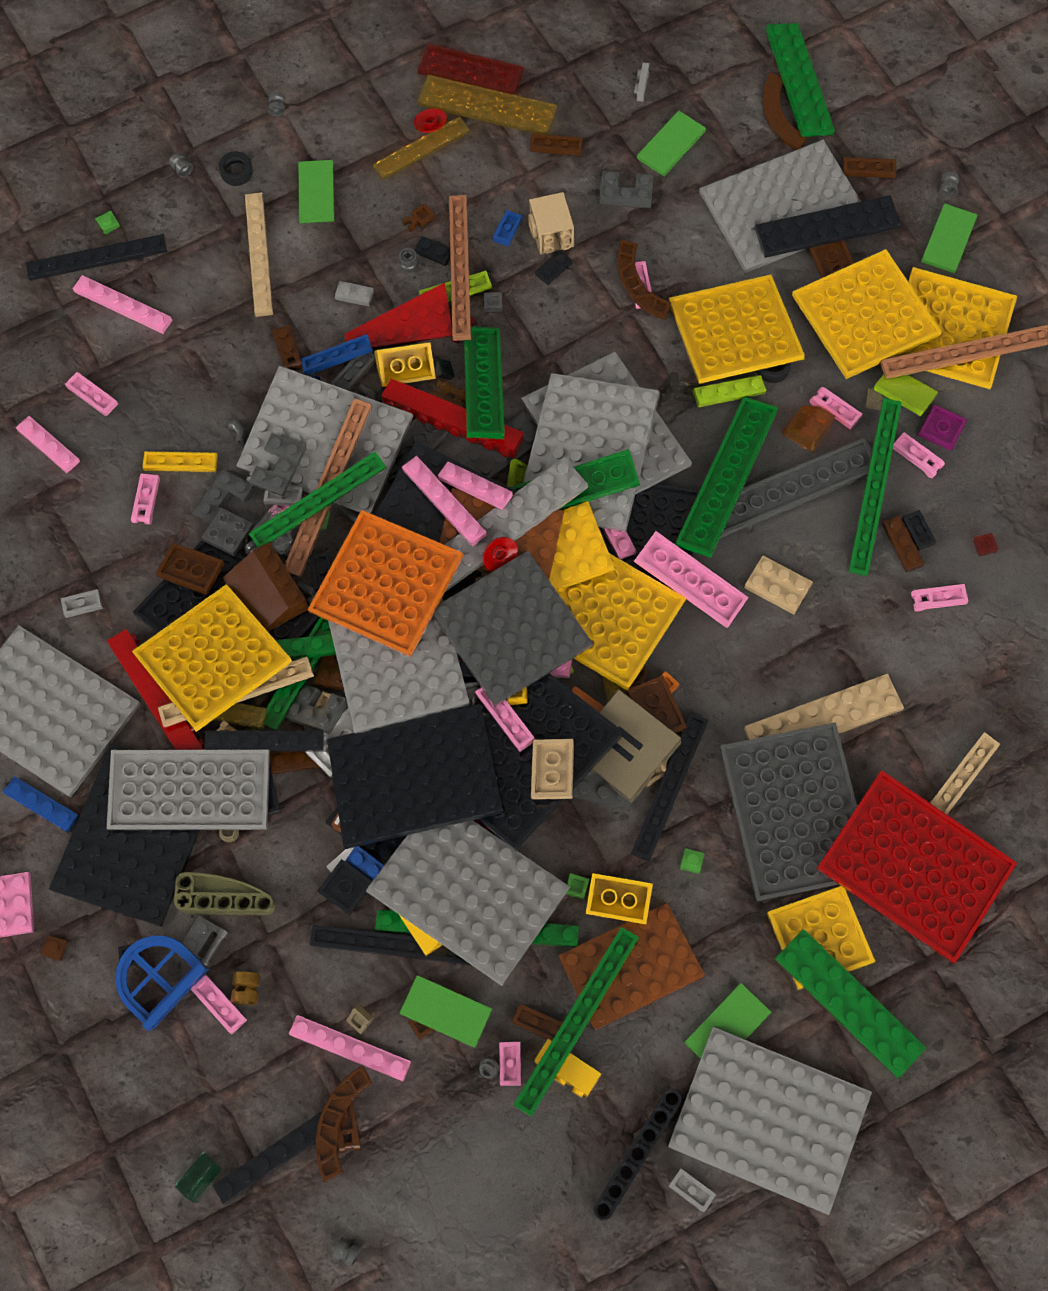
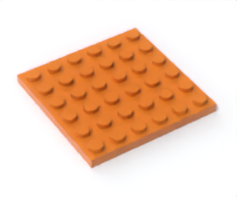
M361 510L311 602L308 611L411 657L464 554Z

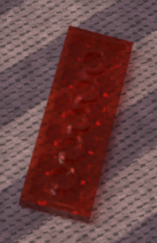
M429 43L418 67V74L513 98L524 73L523 66Z

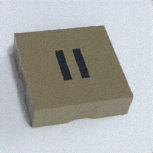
M618 690L601 710L600 714L624 732V736L597 763L591 772L602 777L613 790L632 803L649 783L655 771L664 765L679 747L681 738Z

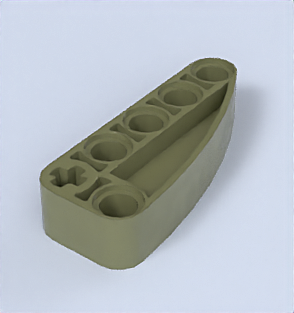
M192 872L181 873L176 878L174 905L183 914L270 915L276 908V904L269 894L232 878ZM190 879L191 884L188 887H183V882ZM208 899L210 901L209 905L202 908V901ZM230 900L226 908H221L222 901ZM244 900H250L248 907L241 908V903ZM269 900L270 905L267 908H261V903Z

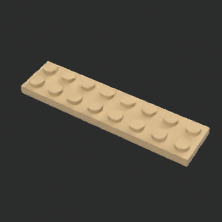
M885 674L744 727V730L750 740L836 722L838 733L840 734L902 711L904 707L889 675Z

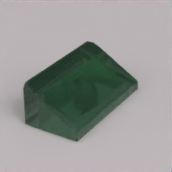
M203 1152L177 1182L175 1187L185 1198L194 1203L217 1177L222 1168Z

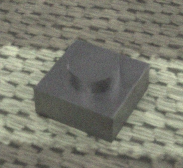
M502 292L484 293L485 312L502 311Z

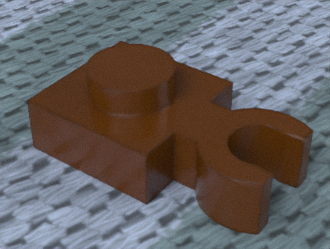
M424 203L411 212L412 217L403 219V225L411 224L408 226V231L412 232L418 224L422 228L433 221L435 214Z

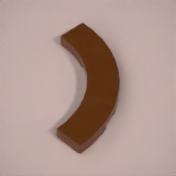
M770 72L764 85L762 99L765 119L773 133L777 134L784 144L794 150H798L804 146L808 137H801L800 132L784 116L780 105V92L784 84L780 76Z
M621 239L617 254V268L625 291L640 308L657 318L666 320L671 302L658 297L646 289L635 266L638 244Z
M364 1065L352 1071L341 1081L329 1096L320 1115L316 1133V1157L324 1183L344 1173L338 1154V1134L342 1119L350 1104L361 1092L373 1085Z

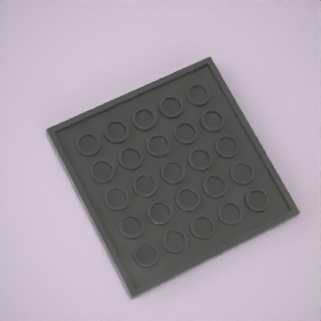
M529 551L440 603L433 613V617L494 707L593 646L590 638Z

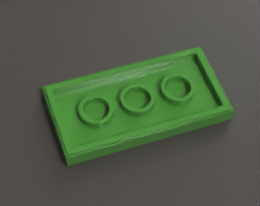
M678 111L640 151L637 159L662 176H665L706 132V128Z
M333 160L298 162L300 223L335 221Z
M944 203L921 263L955 274L978 214Z
M417 975L400 1011V1015L476 1048L492 1009Z
M740 983L684 1043L701 1059L712 1027L746 1040L771 1014V1011Z

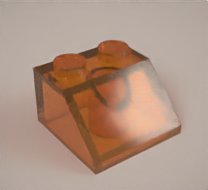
M802 406L782 431V434L813 453L832 428L835 415L820 406Z

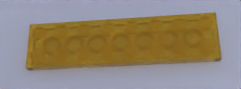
M432 75L427 76L418 99V106L441 109L444 112L546 135L549 134L557 111V105Z

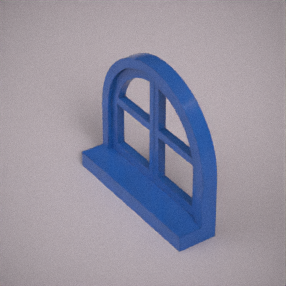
M149 936L132 944L122 955L116 970V988L124 1005L143 1023L142 1026L147 1031H152L205 975L209 968L182 942L168 936ZM153 946H163L172 949L155 968L139 954L141 951ZM177 953L192 968L173 987L158 971ZM134 960L149 975L131 993L127 983L129 966ZM153 978L168 994L149 1013L134 997Z

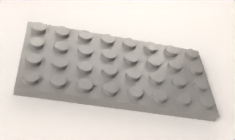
M111 750L107 829L267 830L270 751Z

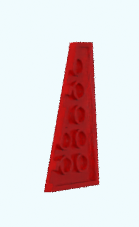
M445 283L345 333L346 342L368 334L372 349L452 337V323Z

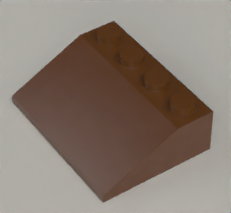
M270 542L253 550L223 577L229 588L268 632L308 610L306 599Z

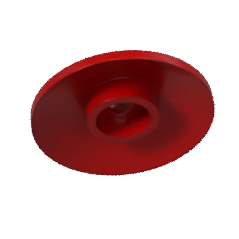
M432 108L424 110L415 117L414 127L424 133L437 131L446 124L447 115L441 109Z
M509 537L494 539L484 550L482 558L484 566L489 571L494 572L514 560L518 554L517 544Z

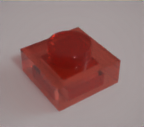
M993 533L977 536L973 539L979 557L997 553L999 550Z

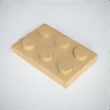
M762 556L744 588L795 615L813 581Z
M573 739L533 740L532 799H572Z

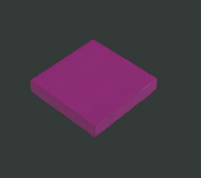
M934 404L918 436L952 451L968 419Z

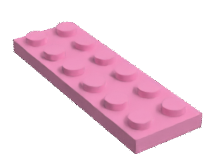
M655 531L634 560L639 566L684 596L688 601L726 628L730 626L749 598L657 531Z

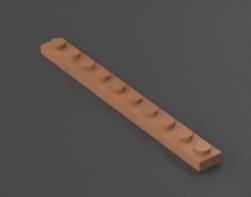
M457 195L449 196L453 341L471 340L467 196Z
M1048 325L881 360L880 364L885 379L1045 346L1048 345Z
M354 398L316 489L346 471L372 409L371 404ZM331 505L301 524L284 565L289 573L302 577Z

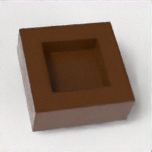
M47 935L40 955L62 961L68 941Z

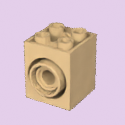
M564 192L530 199L528 222L531 235L536 239L539 253L549 254L553 251L567 250L574 247V226Z

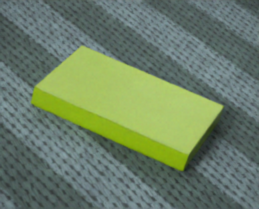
M883 374L873 389L889 399L901 401V406L919 416H922L938 394V391L909 375L885 379Z

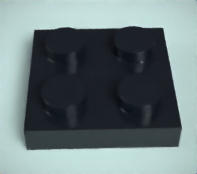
M341 859L317 892L350 916L367 894L366 890L372 883V880Z

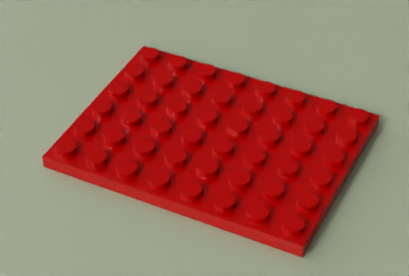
M881 770L816 869L947 960L956 963L1017 862Z

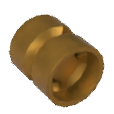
M234 972L232 985L235 986V989L231 992V1003L256 1005L259 993L256 991V988L259 987L260 974Z

